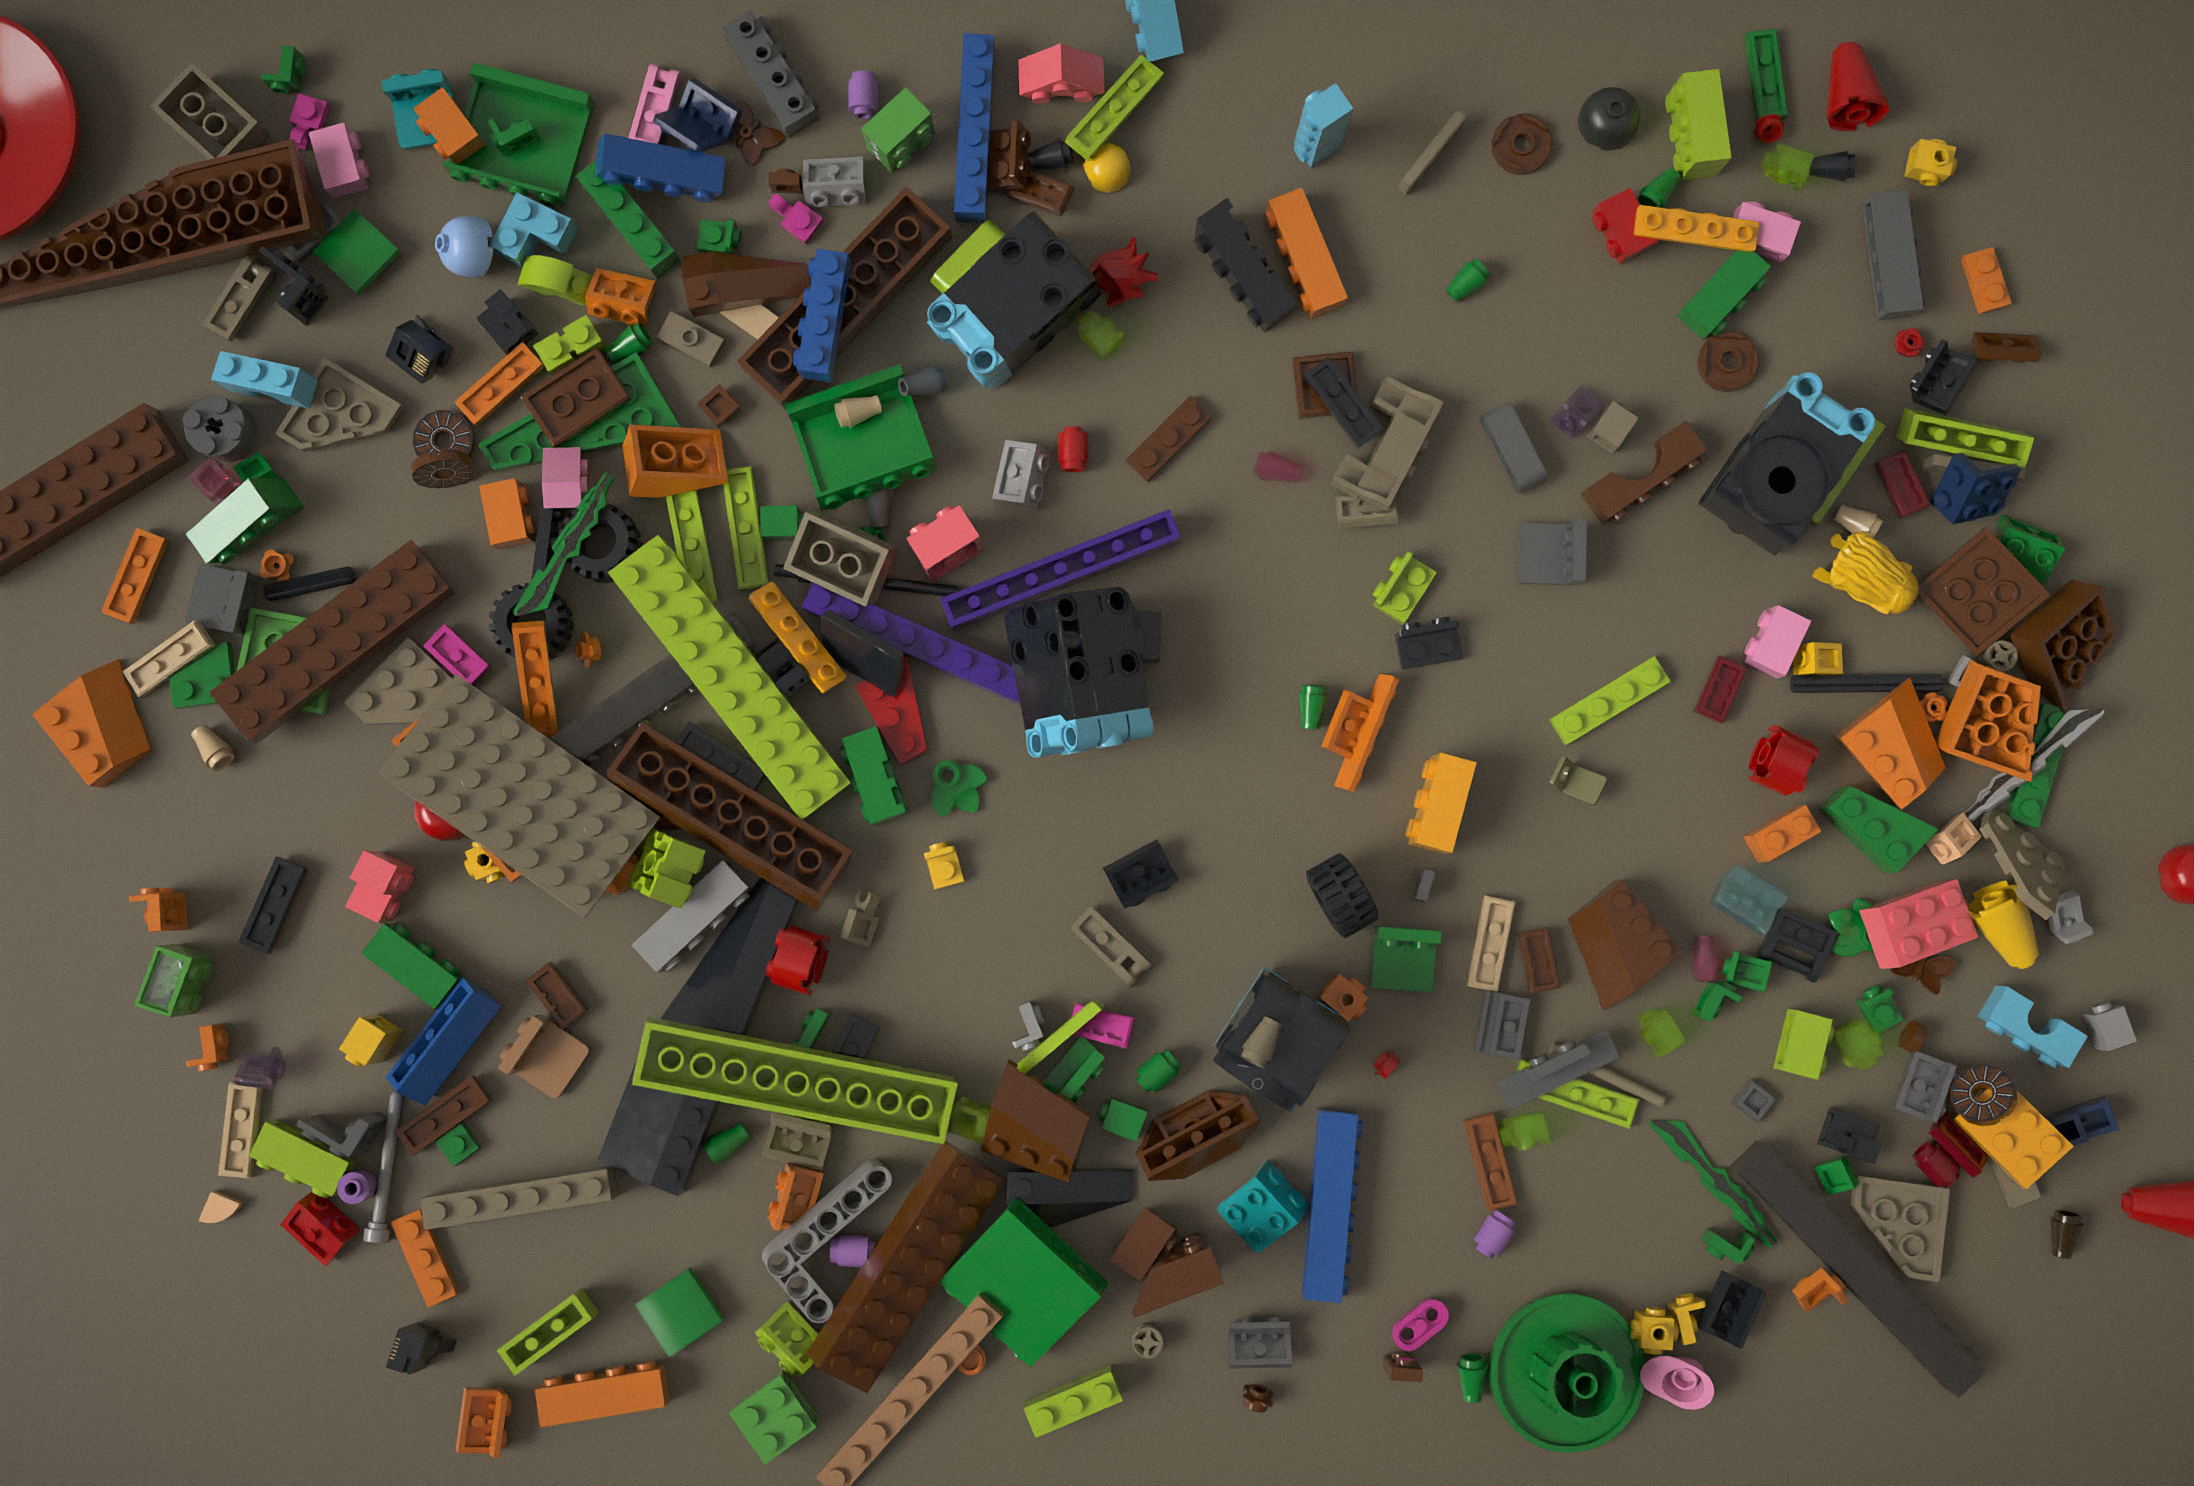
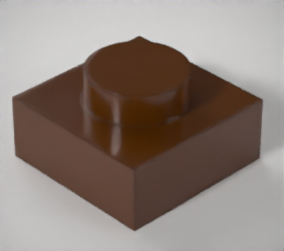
M786 168L778 169L777 172H769L768 184L772 193L802 194L803 182L799 173Z
M720 384L697 403L718 429L741 409Z

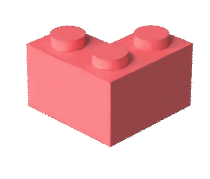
M1060 43L1019 59V95L1032 99L1034 103H1048L1050 98L1066 95L1075 98L1076 102H1090L1093 100V97L1105 93L1103 57Z
M363 850L350 876V879L356 881L357 884L345 907L377 923H387L389 919L392 920L396 916L400 908L398 900L402 892H406L410 888L414 876L411 874L415 867L381 851Z

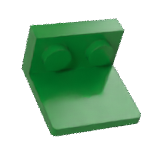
M2002 514L1997 523L2001 534L1998 540L2044 587L2065 551L2060 535Z
M1375 926L1371 987L1432 992L1436 944H1441V931Z

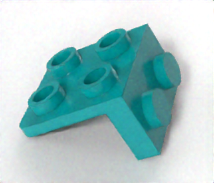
M429 68L422 70L420 74H395L390 79L381 80L383 93L392 102L398 143L401 148L408 150L434 145L437 140L432 133L426 136L415 122L420 117L413 108L442 87L454 101L451 82L443 71Z
M1267 1160L1259 1166L1248 1182L1219 1204L1217 1211L1254 1252L1259 1253L1297 1225L1310 1205L1305 1201L1304 1196L1295 1190L1284 1178L1283 1173Z

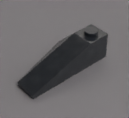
M1008 1168L1007 1207L1017 1197L1051 1228L1132 1201V1169H1074L1067 1183L1029 1168Z

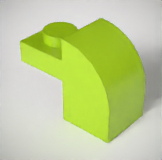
M531 255L525 257L517 285L543 296L556 295L584 306L586 305L585 294L593 276L573 268V264L551 257Z

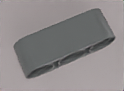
M1509 402L1480 415L1482 428L1510 483L1518 494L1547 481L1545 468L1520 419Z

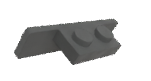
M1602 1030L1575 1043V1040L1565 1042L1557 1047L1558 1052L1547 1056L1546 1053L1538 1055L1529 1060L1531 1065L1497 1080L1496 1086L1506 1107L1510 1110L1618 1059L1619 1053L1608 1031Z

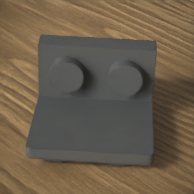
M1574 519L1569 524L1521 523L1519 525L1518 583L1579 586L1585 582L1587 519Z
M200 564L185 622L189 624L194 620H199L205 628L244 636L250 607L253 608L261 577L245 571H231Z
M379 1113L353 1119L345 1130L325 1117L315 1115L300 1119L297 1126L304 1130L302 1134L315 1142L320 1140L330 1145L329 1150L332 1153L346 1158L347 1156L352 1157L369 1151L385 1125L387 1118Z

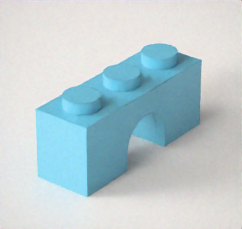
M223 351L219 353L211 377L212 381L231 392L257 397L258 393H262L282 403L310 409L319 381L298 367Z
M1996 985L1977 1016L1987 1022L1985 1028L1997 1035L2002 1036L2004 1033L2013 1039L2011 1044L2025 1052L2032 1050L2040 1055L2038 1060L2050 1068L2055 1069L2056 1066L2069 1068L2088 1036L2063 1020L2048 1018L2044 1027L2035 1033L2028 1024V1013L2034 1002L2008 986Z

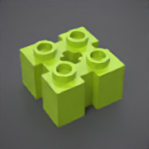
M652 829L642 845L641 851H643L641 859L639 863L635 862L626 885L640 891V893L649 898L682 909L692 893V885L689 884L692 874L698 873L703 866L705 850L691 845L680 838Z

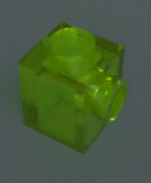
M1856 1019L1834 1030L1833 1040L1846 1066L1858 1067L1859 1070L1866 1069L1877 1062L1875 1058L1884 1054L1880 1047L1882 1040L1874 1028H1870L1867 1020Z

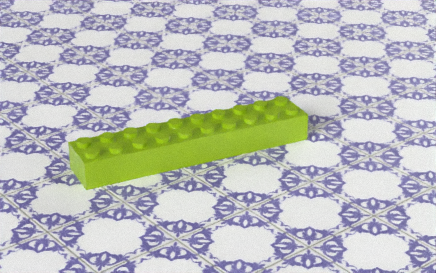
M661 535L655 536L608 572L801 820L851 783L849 776L786 695L781 693L775 686L768 672Z
M646 1017L632 1085L940 1144L945 1142L958 1084L953 1076L652 1017Z

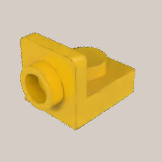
M1821 642L1800 644L1793 659V674H1843L1842 644Z
M947 841L929 846L930 852L924 853L925 860H927L934 889L964 882L956 847L954 845L948 847Z
M1693 1293L1678 1295L1675 1297L1676 1301L1667 1303L1670 1316L1674 1318V1323L1678 1324L1677 1341L1683 1345L1696 1343L1694 1333L1698 1332V1327L1692 1313L1689 1314V1311L1706 1307L1705 1300L1694 1296Z

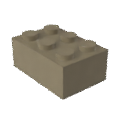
M192 62L150 105L158 115L208 160L257 148L270 135L265 128Z
M819 510L806 511L783 569L867 607L877 603L899 547Z

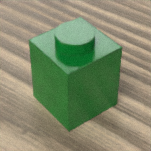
M797 505L760 506L762 539L764 541H794L804 514H801Z
M1111 1097L1110 1103L1103 1102L1098 1119L1103 1121L1101 1129L1137 1142L1147 1109Z

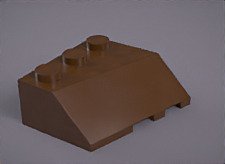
M2071 579L2010 636L2017 649L2027 681L2041 686L2040 693L2054 706L2059 707L2062 712L2066 713L2071 705L2068 699L2075 689H2082L2086 683L2084 675L2092 664L2099 663L2118 633L2101 586Z
M1614 880L1568 918L1579 950L1583 954L1592 984H1594L1598 993L1602 1010L1634 993L1682 953L1623 880Z
M1009 1059L991 1105L980 1151L1068 1183L1081 1154L1091 1113L1061 1093L1053 1094L1041 1085L1042 1080L1034 1075L1028 1077L1017 1069L1018 1064Z
M1199 1232L1181 1238L1182 1243L1176 1245L1150 1270L1132 1310L1134 1318L1224 1284L1206 1234L1200 1236Z

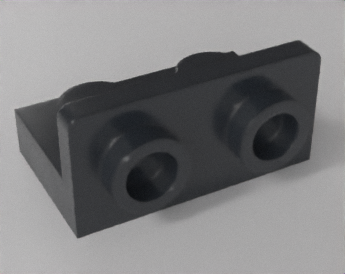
M1442 617L1431 620L1432 625L1420 627L1419 622L1401 625L1402 630L1394 634L1401 670L1461 660L1463 657L1457 631L1459 621L1450 622L1449 617Z

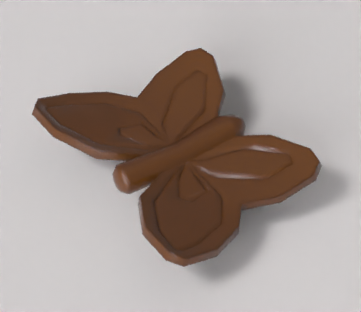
M738 100L735 105L743 109V113L731 142L736 141V147H743V156L746 162L752 166L760 158L763 148L770 149L779 145L784 140V135L777 129L770 127L757 129L761 122L756 119L751 124L753 114L750 106L743 100Z
M1934 956L1926 962L1928 958L1926 957L1902 967L1891 968L1890 971L1895 976H1912V980L1915 982L1920 980L1923 987L1932 994L1937 995L1940 993V979L1946 978L1953 972L1956 962L1947 956Z

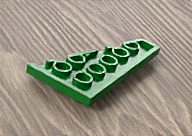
M635 352L611 366L632 399L557 448L580 447L582 454L620 446L624 443L630 424L665 427L681 426L639 354ZM531 413L478 443L495 472L540 463L543 461V448H554Z

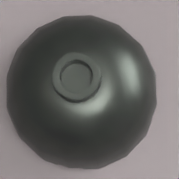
M1617 87L1601 88L1591 94L1582 105L1578 116L1579 132L1587 143L1601 147L1600 150H1617L1628 144L1638 130L1641 117L1639 105L1633 95L1624 89Z

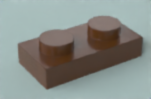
M1974 332L1971 340L1977 358L1990 362L1995 360H2012L2017 363H2024L2026 361L2039 362L2042 354L2035 335Z
M1394 1351L1392 1356H1383V1369L1390 1380L1422 1382L1423 1369L1416 1359L1411 1357L1410 1353Z

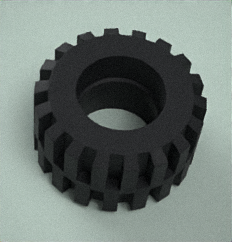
M598 502L592 505L581 526L565 539L566 547L563 551L564 554L561 555L563 559L576 549L578 539L583 530L594 521V509ZM608 503L600 511L599 523L591 529V532L598 527H611L616 534V544L612 552L604 558L592 559L586 553L585 539L581 543L580 555L568 558L566 562L573 571L586 579L588 578L598 583L600 581L605 583L612 582L608 572L642 547V543L639 541V537H641L640 531L635 527L636 524L621 509L619 510L614 505ZM575 508L571 511L574 516L570 520L566 517L563 524L567 525L573 520L579 510Z
M524 583V586L519 584L512 586V591L505 590L501 593L503 596L501 601L496 599L493 603L496 606L495 612L490 611L489 618L493 619V624H489V630L495 635L492 638L496 644L501 646L500 649L504 653L516 658L512 623H517L520 614L524 610L538 606L543 601L549 589L542 585L537 587L534 597L519 609L517 616L514 615L513 611L530 583ZM555 592L548 609L544 610L547 619L545 629L550 660L557 657L555 654L557 651L563 652L566 647L563 644L566 640L570 641L572 637L569 634V629H574V622L570 621V617L573 616L571 610L566 607L567 603Z
M1337 853L1306 871L1308 884L1317 902L1339 935L1346 939L1378 920V911L1368 889L1356 869L1344 855Z

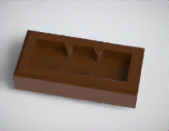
M1030 171L1029 176L1026 177V188L1009 190L1007 195L1010 199L1063 216L1074 188L1072 185Z
M1549 927L1518 932L1517 936L1528 992L1532 994L1561 988Z
M552 961L525 980L562 1030L589 1011Z

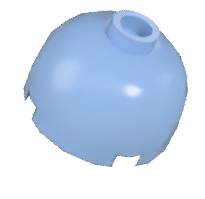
M458 216L448 221L440 234L437 235L435 247L437 252H439L443 265L455 275L477 278V276L485 275L493 256V247H488L487 237H493L489 223L481 217Z

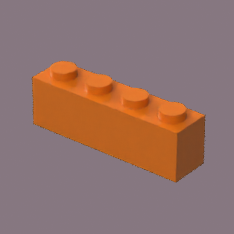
M1298 188L1268 200L1267 211L1264 212V217L1269 229H1275L1278 237L1275 240L1276 247L1280 256H1286L1289 263L1287 273L1291 283H1297L1301 294L1298 295V299L1303 311H1308L1312 319L1345 306L1348 299L1303 188Z
M655 1360L637 1363V1368L625 1370L624 1365L605 1369L606 1373L594 1375L593 1370L574 1374L575 1378L563 1380L562 1375L545 1378L544 1383L535 1389L540 1427L665 1407L670 1402L665 1363L656 1365Z

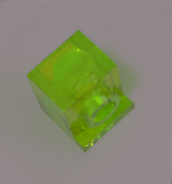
M1779 143L1772 152L1766 153L1761 169L1765 170L1764 175L1771 177L1774 182L1784 185L1791 183V190L1798 191L1806 182L1814 154Z
M1091 310L1079 321L1078 335L1102 361L1125 341V333L1120 330L1116 334V326L1106 315L1101 317L1097 312L1094 313Z
M1652 1007L1639 1015V1023L1643 1028L1640 1030V1034L1649 1046L1654 1045L1655 1048L1650 1050L1654 1057L1661 1058L1686 1043L1685 1038L1667 1010H1656L1655 1007Z
M962 1097L957 1103L953 1102L948 1132L982 1144L991 1107ZM968 1114L976 1116L977 1120H971Z
M1533 1111L1502 1120L1504 1128L1500 1129V1135L1504 1147L1518 1146V1150H1525L1537 1146L1536 1141L1538 1140L1544 1145L1551 1144L1544 1114L1540 1111Z

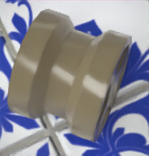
M2008 641L1994 642L1979 654V662L1981 664L2001 671L2011 669L2018 660L2017 649Z
M1142 1323L1133 1331L1132 1346L1137 1355L1148 1359L1157 1356L1161 1352L1163 1337L1156 1325Z

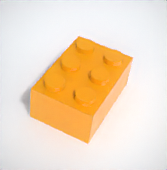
M1441 752L1425 761L1421 777L1425 778V783L1421 790H1417L1413 807L1418 809L1415 818L1409 820L1405 836L1409 837L1408 845L1440 854L1453 853L1477 762Z
M1985 1089L1975 1099L1987 1101L1991 1098L1992 1091ZM2018 1091L2014 1111L1995 1125H1974L1965 1121L1959 1114L1953 1118L2022 1189H2028L2074 1147Z

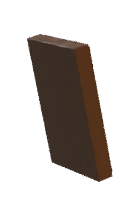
M597 346L520 396L554 448L567 442L632 399Z

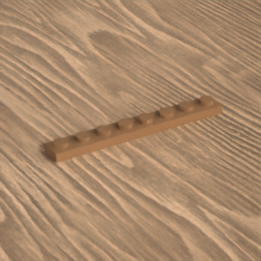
M979 1293L819 1471L815 1478L824 1486H850L1002 1318L1004 1313L983 1294Z

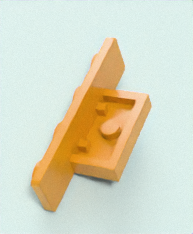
M1639 205L1636 212L1634 235L1752 253L1756 250L1759 223L1757 221L1718 216L1715 213L1701 214L1680 208L1666 209Z
M769 582L750 594V602L821 693H826L845 680L846 674L774 582Z

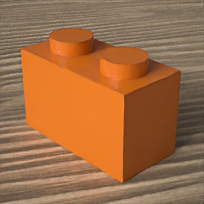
M443 87L413 108L420 117L415 122L426 136L432 133L437 140L433 146L444 160L450 158L458 165L486 145Z
M516 478L479 485L491 546L499 550L534 542L532 533H536V525L533 516L528 515L526 504L530 503V495L527 486H523Z
M1800 805L1794 806L1747 833L1743 838L1757 862L1764 863L1770 862L1822 831L1807 806Z

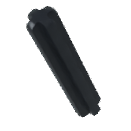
M346 566L266 584L263 590L267 600L275 601L352 584L356 581L354 569Z

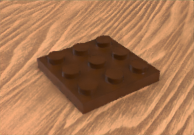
M1986 526L1918 583L1919 597L1976 657L2051 596Z

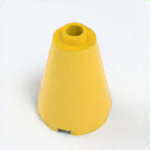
M2006 880L1999 881L1973 893L1975 899L1970 904L1967 899L1965 901L1973 924L2011 967L2024 969L2032 966L2036 962L2035 959L2039 956L2030 909L2021 902L2015 892L2019 888L2017 883L2016 885H2008Z

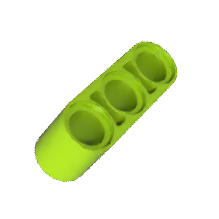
M990 219L985 221L934 273L930 283L943 294L1006 234Z

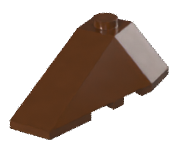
M714 251L682 257V280L688 310L693 317L798 298L805 291V288L811 285L808 267L804 263Z

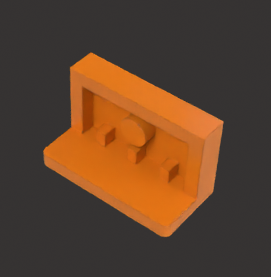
M786 1163L784 1171H779L775 1189L779 1190L776 1202L771 1201L767 1214V1220H771L770 1224L773 1230L787 1229L816 1204L824 1175L823 1171Z
M464 1387L455 1449L457 1453L490 1454L492 1458L500 1457V1451L505 1448L507 1442V1431L504 1429L505 1417H509L511 1412V1398H508V1394L502 1388Z

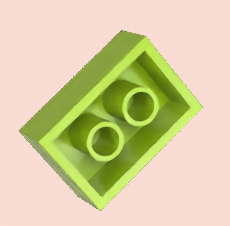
M1719 69L1682 73L1665 98L1666 111L1671 113L1672 119L1669 136L1671 142H1675L1676 153L1673 157L1674 169L1677 172L1679 171L1681 181L1716 177L1732 158Z

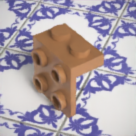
M542 1014L535 1015L532 1018L527 1017L517 1030L520 1036L514 1044L509 1043L499 1057L502 1062L498 1069L507 1075L516 1073L553 1099L558 1098L589 1055L590 1048Z

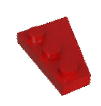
M907 655L903 659L902 692L896 698L865 680L854 686L901 766L928 750Z

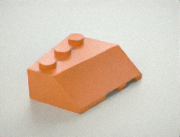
M120 659L79 676L32 714L86 784L91 787L105 788L152 750L141 716L137 714L131 688L125 681L122 672L124 669Z
M1970 660L1935 740L1937 747L1946 753L2031 782V755H2034L2035 750L2033 734L2034 725L2037 724L2041 686Z
M1910 677L1836 735V738L1890 801L1901 810L1925 792L1946 768Z

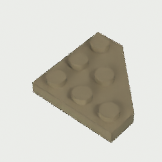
M324 357L312 375L319 381L310 409L293 405L275 434L303 452L387 433L404 406Z
M407 637L350 695L344 704L368 725L412 724L423 716L453 677L411 637Z
M1995 808L1985 812L1979 829L1984 839H1991L1998 850L1994 856L2005 875L2010 876L2012 874L2019 886L2015 892L2021 902L2047 920L2055 914L2066 863L2059 854L2049 851L2040 844L2033 834L2023 831L2014 824L2012 819L2005 813H2000Z
M1855 1175L1859 1185L1852 1189L1850 1206L1902 1274L1908 1278L1940 1282L1950 1189Z

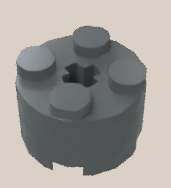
M219 395L198 400L184 413L182 419L186 439L194 450L216 461H224L226 463L241 460L251 452L253 448L251 445L258 430L253 416L245 408Z

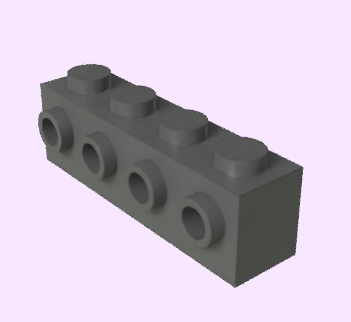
M751 9L721 28L726 41L788 138L819 119L816 108L819 107L817 100L811 91L805 93L800 85L803 82L801 75L795 66L789 68L784 59L788 56L779 41L773 43L768 34L772 31L763 16L757 18Z
M1908 190L1870 194L1862 202L1877 320L1913 317L1924 309L1923 306L1926 301L1925 291L1921 288L1919 279L1922 265L1920 259L1916 256L1915 249L1918 236L1917 231L1913 229L1911 219L1914 212L1913 202L1908 197Z

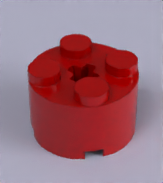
M1773 725L1767 730L1772 733L1767 739L1761 737L1752 752L1748 769L1753 771V776L1748 775L1750 781L1783 796H1788L1794 791L1801 793L1807 784L1806 774L1809 767L1818 758L1819 748L1815 747L1810 739L1781 726Z
M791 925L787 930L781 928L775 941V946L778 949L775 958H771L768 962L766 976L771 977L773 985L810 996L814 992V990L809 989L812 983L819 984L827 963L829 950L823 948L824 942L830 943L829 937Z

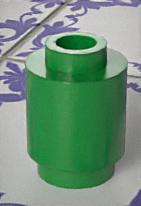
M1166 1048L1162 1053L1158 1051L1136 1070L1139 1073L1136 1080L1147 1093L1153 1090L1157 1094L1178 1076L1177 1072L1182 1066Z

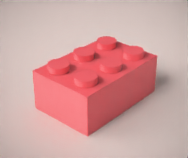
M950 505L936 514L938 519L928 525L926 522L918 524L909 531L911 536L906 538L932 583L984 551L980 536L960 505L955 508Z
M1957 879L1937 881L1859 910L1880 969L1902 967L1978 938Z

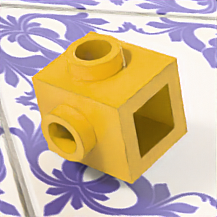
M1920 139L1910 148L1904 177L1919 180V183L1925 186L1940 185L1949 176L1951 177L1956 170L1957 158H1954L1956 147L1947 145V142L1940 139Z
M473 842V848L465 851L467 860H464V864L471 877H475L477 881H487V884L505 878V875L490 857L489 863L485 865L482 856L486 853L479 844Z
M1646 1307V1311L1635 1310L1634 1320L1631 1321L1630 1325L1633 1330L1631 1331V1338L1637 1339L1636 1344L1640 1348H1644L1643 1352L1661 1355L1663 1350H1673V1342L1678 1340V1324L1674 1323V1318L1667 1314L1663 1308ZM1658 1328V1337H1653V1332Z

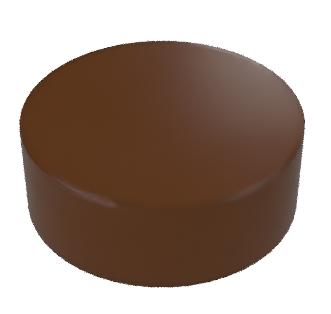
M1916 1020L1910 1021L1900 1034L1899 1047L1910 1053L1919 1050L1926 1040L1927 1027Z

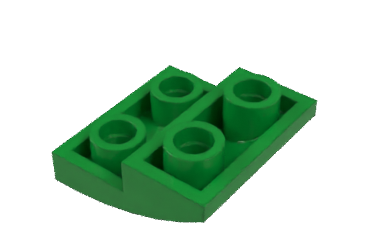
M354 208L312 252L354 292L360 295L401 251Z
M691 1267L635 1304L669 1357L725 1319Z

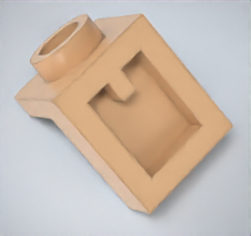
M1962 812L1954 816L1925 844L1941 864H1946L1963 856L1982 835Z

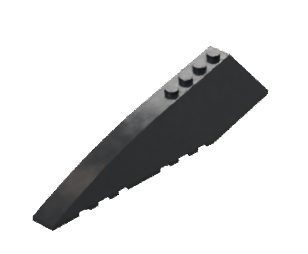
M760 877L748 894L750 897L738 908L661 1019L746 1036L768 980V976H766L768 962L771 958H775L778 949L775 946L777 934L781 928L788 929L798 900ZM635 1062L598 1160L650 1186L679 1197L687 1188L703 1147L702 1144L705 1142L720 1101L632 1085L636 1066Z

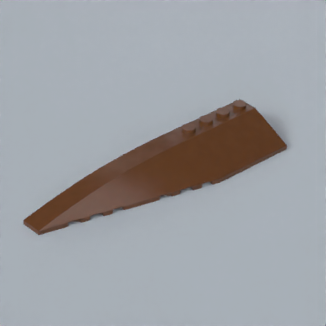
M291 139L177 167L170 171V175L159 181L155 179L145 185L146 188L135 194H127L119 198L118 203L108 208L102 207L61 229L62 232L52 238L46 237L38 241L37 246L25 252L20 251L12 255V259L0 265V308L75 295L187 271L260 253L258 250L261 246L270 251L274 248L278 249L326 237L321 207L296 140Z

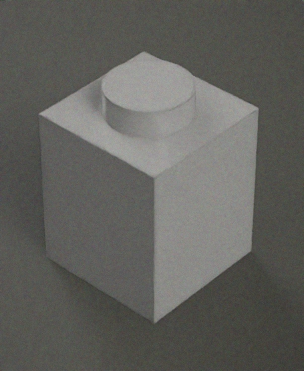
M2107 1001L2093 1005V1011L2082 1014L2095 1050L2111 1051L2137 1042L2124 1006L2111 1005V1002Z

